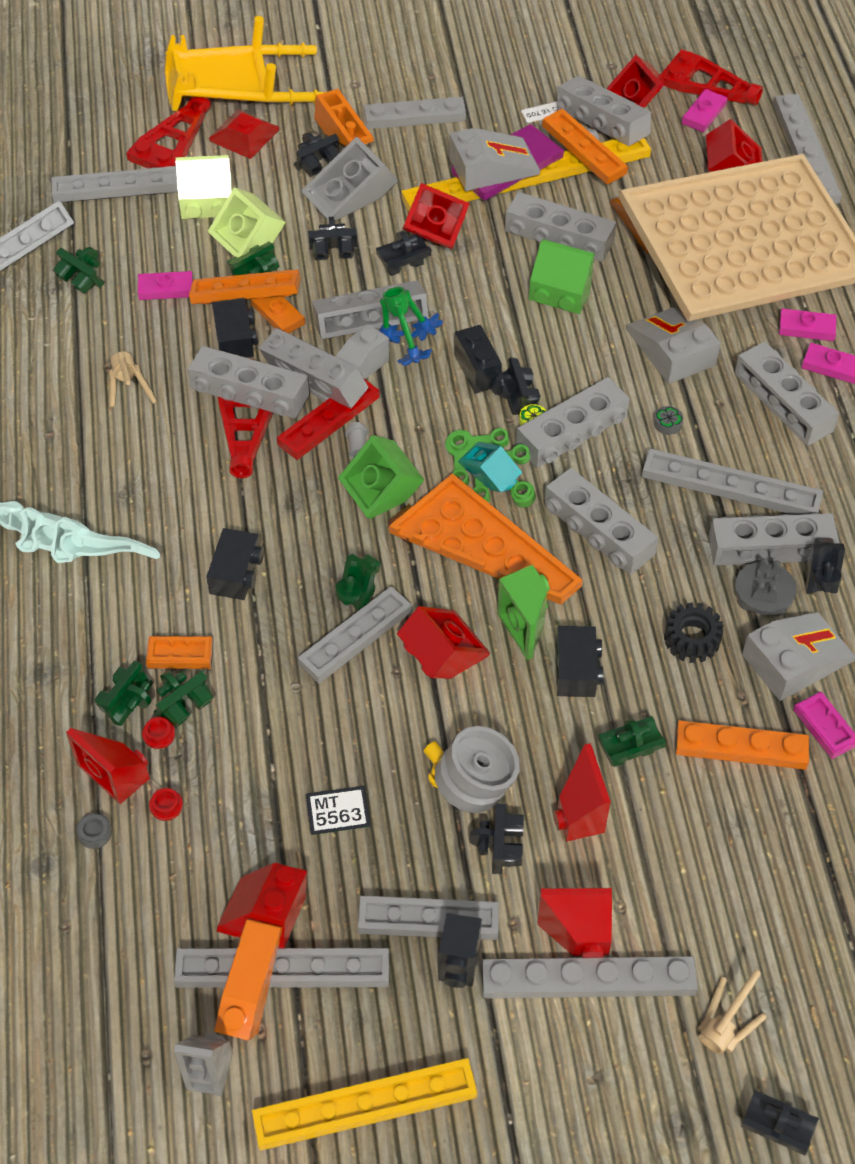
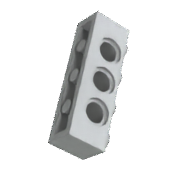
M579 75L557 86V109L563 108L572 117L628 146L650 135L651 111Z
M518 192L506 211L505 231L538 242L545 239L595 253V260L603 262L614 243L617 222Z
M417 280L313 300L312 308L315 327L321 339L357 333L367 324H370L375 329L381 328L383 325V314L380 299L383 298V293L393 287H403L404 290H409L412 300L422 315L429 318L426 292ZM408 306V311L404 314L407 323L418 321ZM389 312V324L391 326L401 324L399 317L393 316Z
M275 328L259 347L268 364L308 375L309 388L349 408H352L369 388L356 366L278 328Z
M765 341L738 355L735 375L806 446L834 432L839 412Z
M206 346L201 347L188 368L191 389L218 396L225 400L246 404L253 408H260L281 416L296 419L309 396L308 375Z
M607 377L518 427L516 445H526L531 455L529 461L536 468H539L546 463L553 462L558 456L568 450L576 449L587 439L600 435L603 430L613 424L621 423L627 417L630 398Z
M572 468L546 486L544 505L548 511L565 521L572 531L579 533L587 539L594 549L600 550L609 557L616 567L632 575L655 556L659 537Z
M833 513L712 518L708 536L714 566L752 564L761 562L763 558H767L768 562L774 563L776 560L781 563L809 562L814 539L832 538L834 543H839Z

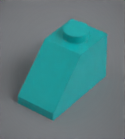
M477 442L458 461L463 468L487 488L500 493L510 490L516 484V478L523 473L501 446Z

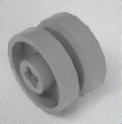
M482 726L465 728L456 735L449 748L440 757L435 767V782L440 793L451 805L466 812H485L495 806L515 782L520 771L519 757L511 742L494 729Z

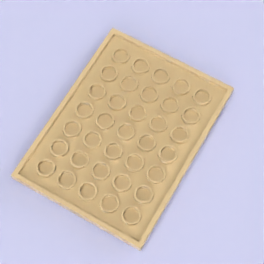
M804 154L623 189L618 196L687 321L855 283V235Z

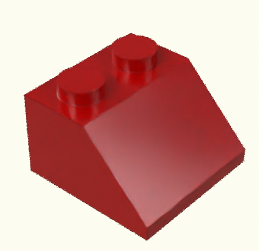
M732 119L727 120L706 134L707 169L709 172L763 162L761 147Z
M420 183L402 229L452 250L470 203Z
M418 606L397 632V635L404 642L405 650L416 657L422 665V671L433 679H451L490 655L488 649L455 610Z
M274 862L241 877L220 919L217 932L241 938L247 919L282 927L278 948L284 950L306 899L307 871Z

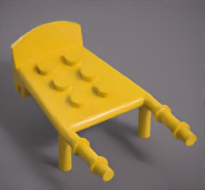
M262 16L254 18L252 45L187 50L185 35L180 36V43H175V35H171L165 52L164 70L170 108L173 111H177L182 96L258 102H289L290 105H293V102H313L315 105L316 95L325 92H317V89H314L313 92H293L292 89H289V92H273L276 65L268 63L265 67L263 55H277V57H281V55H301L304 58L305 55H316L317 47L316 45H305L304 42H301V45H281L280 42H277V45H262L264 18Z

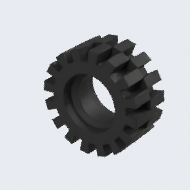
M690 602L687 603L686 609L681 604L677 606L676 611L674 609L671 611L666 624L664 640H666L665 645L667 649L671 648L670 653L673 656L680 653L679 660L682 661L685 660V657H690L689 663H695L698 657L701 663L706 661L707 656L710 659L714 656L715 651L717 652L720 647L724 625L723 621H719L720 615L718 613L712 615L713 608L708 606L704 610L702 609V603H698L697 608H694L693 603ZM689 626L697 627L704 631L706 636L700 639H693L684 635L682 629Z

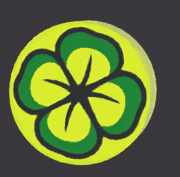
M536 404L523 407L519 416L520 426L545 413L547 410Z

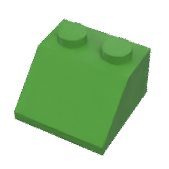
M542 239L530 279L529 300L580 314L591 290L595 253Z
M375 435L369 438L338 477L364 515L370 519L407 502L424 481L423 477L395 441Z
M533 565L500 578L497 615L527 660L532 659L545 623V613L548 608L547 594L550 590L546 577L543 574L539 575Z

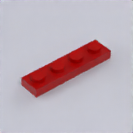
M364 379L369 388L352 408L328 398L276 437L277 445L294 459L299 460L379 399L380 390Z

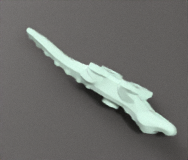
M18 501L0 503V525L6 529L17 530L21 533L20 540L15 544L22 552H35L39 548L51 552V556L56 563L72 562L81 556H101L117 552H135L154 559L160 558V553L157 549L134 539L101 535L90 531L79 521L40 512L31 507L24 508Z

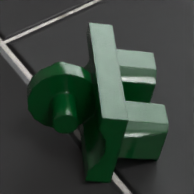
M269 241L261 246L256 245L250 248L248 253L238 258L235 256L227 262L230 273L233 276L271 272L280 267L274 254L273 243Z
M60 247L56 255L60 260L52 271L60 279L67 282L76 272L77 275L70 283L83 294L93 285L98 288L103 286L105 282L96 276V271L92 268L100 266L97 250L92 247H87L84 250L78 249L76 251L78 258H76Z
M354 554L349 555L346 558L342 580L338 581L335 587V594L338 600L344 605H353L357 612L366 606L370 601V597L374 595L376 587L374 579L380 570L381 563L369 554H366L361 559Z
M133 661L128 668L119 667L113 674L112 681L115 686L112 690L100 691L94 699L99 709L109 716L113 724L118 726L123 725L137 706L147 708L152 701L147 692L151 688L153 681L144 673L142 664Z
M168 671L160 675L163 685L156 689V692L161 698L168 692L171 694L156 704L157 709L153 713L156 717H164L170 721L174 728L179 727L190 717V714L182 706L184 701L190 699L198 710L203 709L212 702L214 697L206 685L208 677L201 671L180 686L187 679L184 672L181 671L175 676Z
M653 716L639 721L634 719L627 720L624 726L599 734L598 740L613 767L622 765L625 761L639 756L645 757L653 754L654 751L665 748L667 743L658 731Z

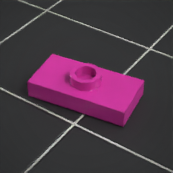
M705 89L682 117V124L704 133L726 106L727 97Z
M192 271L138 274L139 300L188 298L193 282Z
M781 308L779 335L834 341L837 315Z
M810 343L802 369L855 384V355Z
M822 691L795 704L793 711L831 759L855 748V732Z

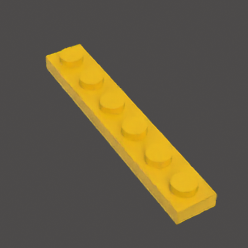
M466 1058L252 1110L259 1151L475 1099L478 1093L469 1059Z

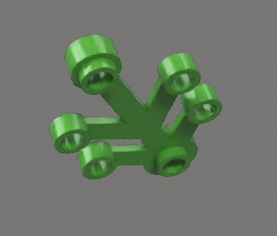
M497 428L490 435L472 436L465 430H456L449 434L445 446L448 453L454 456V471L452 473L456 477L464 476L463 482L468 486L470 482L468 473L458 461L477 442L498 445L502 448L506 447L509 444V436L505 429ZM498 436H505L501 441L495 440ZM464 440L461 445H455L456 442ZM524 444L516 445L512 451H505L514 463L520 465L526 464L531 458L529 448ZM519 452L526 453L523 457L516 456ZM475 478V488L473 490L477 494L486 493L483 499L489 503L491 495L488 488ZM517 481L510 489L513 502L518 507H529L536 500L534 487L529 482ZM527 489L525 494H518L520 490Z

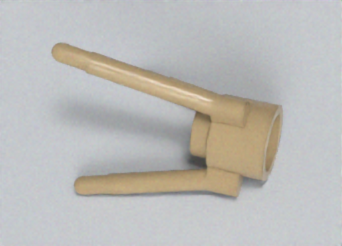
M128 352L114 354L111 358L112 370L109 371L110 406H115L117 379L125 381V384L129 386L133 376L137 377L151 402L156 403L157 400L143 377L139 365L134 364L132 355Z
M755 970L725 1015H717L714 1019L727 983V978L721 977L706 1016L698 1027V1030L701 1032L698 1036L699 1040L714 1053L722 1055L725 1050L732 1053L736 1045L766 1019V1015L762 1013L735 1035L733 1033L736 1027L731 1022V1019L761 975L759 970Z

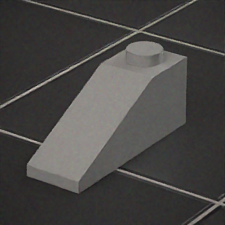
M367 324L347 340L335 357L356 366L362 377L367 379L389 361V338L370 324ZM310 389L311 393L323 402L329 398Z
M207 1033L204 1037L192 1035L176 1043L174 1054L186 1090L222 1096L232 1058L230 1042L218 1034Z

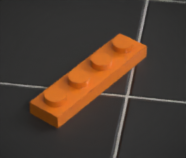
M563 108L543 118L542 127L607 185L627 174L628 166Z
M299 269L194 279L189 292L191 304H210L215 301L238 298L263 299L272 296L287 297L298 294L301 277Z
M678 720L675 755L807 770L809 764V735Z

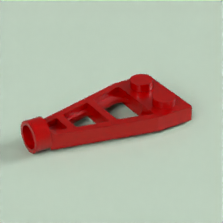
M683 49L678 52L660 74L665 80V87L689 94L701 95L706 89L727 97L728 101L749 103L756 106L763 93V86L755 83L750 84L705 57ZM698 70L712 76L706 84L692 82L690 79ZM723 80L733 86V88L730 90L716 86Z
M192 97L187 105L142 135L126 152L127 161L145 168L176 166V158L187 156L204 120L205 113L211 107L209 99L205 97ZM181 121L191 124L186 132L174 128V126ZM164 136L179 140L176 148L173 150L156 144V142Z
M218 397L220 415L231 458L229 472L236 478H248L253 473V461L273 412L259 408L255 419H236L233 412L234 407L251 406ZM235 431H254L252 440L235 441Z

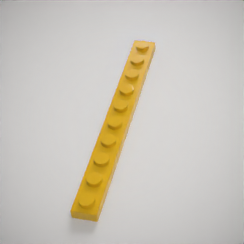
M645 138L630 146L616 139L601 142L624 163L647 158L651 154V148ZM569 150L564 151L563 158L541 169L539 175L526 177L497 194L590 172L591 170ZM458 178L427 184L466 202L480 199L472 190L465 191ZM419 186L401 191L402 200L408 212Z

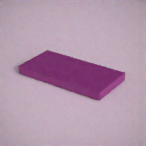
M532 124L511 134L512 136L524 139L540 170L564 157V150ZM451 166V173L459 179L454 166ZM525 178L481 187L472 191L485 201Z

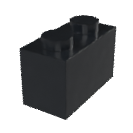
M245 298L212 302L219 350L245 358L254 357L253 345H258L256 328L250 329V325H254L252 308H246Z
M481 324L456 331L454 336V355L474 393L492 389L491 382L496 378L497 373L502 372V362Z
M223 528L206 576L209 594L245 600L248 589H253L255 585L256 565H261L264 556V547H260L259 534Z
M558 626L556 638L557 696L595 697L597 685H603V666H597V658H602V639H596V626Z
M446 913L439 949L438 981H443L446 985L454 988H463L465 985L473 987L480 951L482 919Z

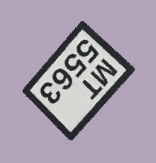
M365 786L306 794L311 835L371 826Z

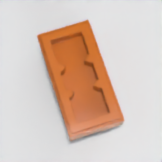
M283 296L265 297L263 299L251 298V305L274 328L289 334L305 325V317Z
M149 636L146 657L147 669H211L212 636Z

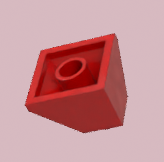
M635 54L606 89L645 108L665 85V80L651 64Z
M237 109L209 137V141L252 159L279 131V126Z
M74 728L66 731L76 764L119 804L123 803L150 779L147 770L148 761L137 749L132 751L122 742Z
M591 743L584 744L559 796L558 809L553 812L556 828L558 831L563 830L566 842L603 834L606 830L611 801Z
M541 888L537 925L573 957L603 958V956H609L612 943V888Z

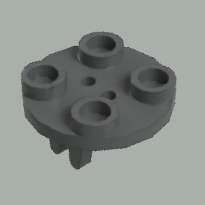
M763 558L761 562L748 564L739 571L735 580V594L738 598V605L744 610H750L761 615L781 616L785 614L792 605L797 593L795 580L781 566V562L778 560L771 563L768 562L767 558Z

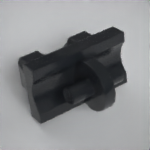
M311 132L304 133L302 135L303 142L298 144L299 151L296 152L297 161L294 162V167L297 171L303 169L310 177L318 174L322 169L320 160L325 159L327 164H329L340 153L338 148L340 139L336 133L324 139L321 135L314 137Z
M328 216L329 224L319 225V230L308 231L309 250H312L316 261L328 259V249L339 248V258H353L354 249L357 247L356 228L345 229V223L334 224V216Z
M404 231L396 233L397 241L376 248V254L390 276L399 274L401 266L406 264L412 267L424 265V258L431 256V248L425 244L422 237L416 234L407 236Z
M510 357L509 368L505 372L496 374V378L491 382V388L495 395L507 398L512 415H520L523 407L531 404L537 405L541 396L538 389L528 388L533 382L534 375L532 369L521 367L518 358Z
M832 538L814 539L805 586L807 594H813L817 591L838 593V587L842 579L841 570L845 553L843 543H834Z
M496 803L494 830L489 829V821H480L479 828L470 831L469 842L478 847L479 855H487L488 847H493L492 874H502L503 866H522L523 844L504 843L505 836L523 837L524 815L506 812V804Z
M755 1090L741 1127L805 1156L819 1118L793 1107L792 1103L787 1100L781 1102Z

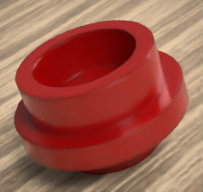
M154 717L144 726L142 737L147 746L161 749L173 742L175 729L173 724L167 719Z
M170 788L157 790L149 802L151 814L161 821H169L176 818L183 809L181 795Z

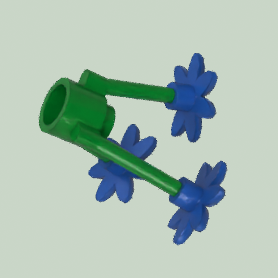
M393 287L383 293V298L380 299L383 325L378 331L386 335L389 341L393 343H400L399 337L405 335L409 347L407 349L408 354H405V357L397 360V362L407 366L412 362L418 363L420 359L429 358L432 349L419 350L418 346L414 345L412 338L419 336L420 341H423L428 333L436 335L435 328L443 324L442 320H438L439 314L435 313L430 319L423 316L412 300L409 290H404L403 287ZM408 306L418 319V322L412 325L416 329L412 334L404 315L408 311ZM389 312L393 316L399 317L403 331L397 330V325L391 326L389 324Z

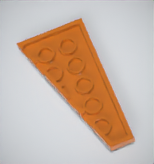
M453 473L388 526L390 534L405 540L408 538L409 542L498 579L533 565L539 575L543 574L549 583L550 590L548 591L547 599L560 605L582 587L583 580Z

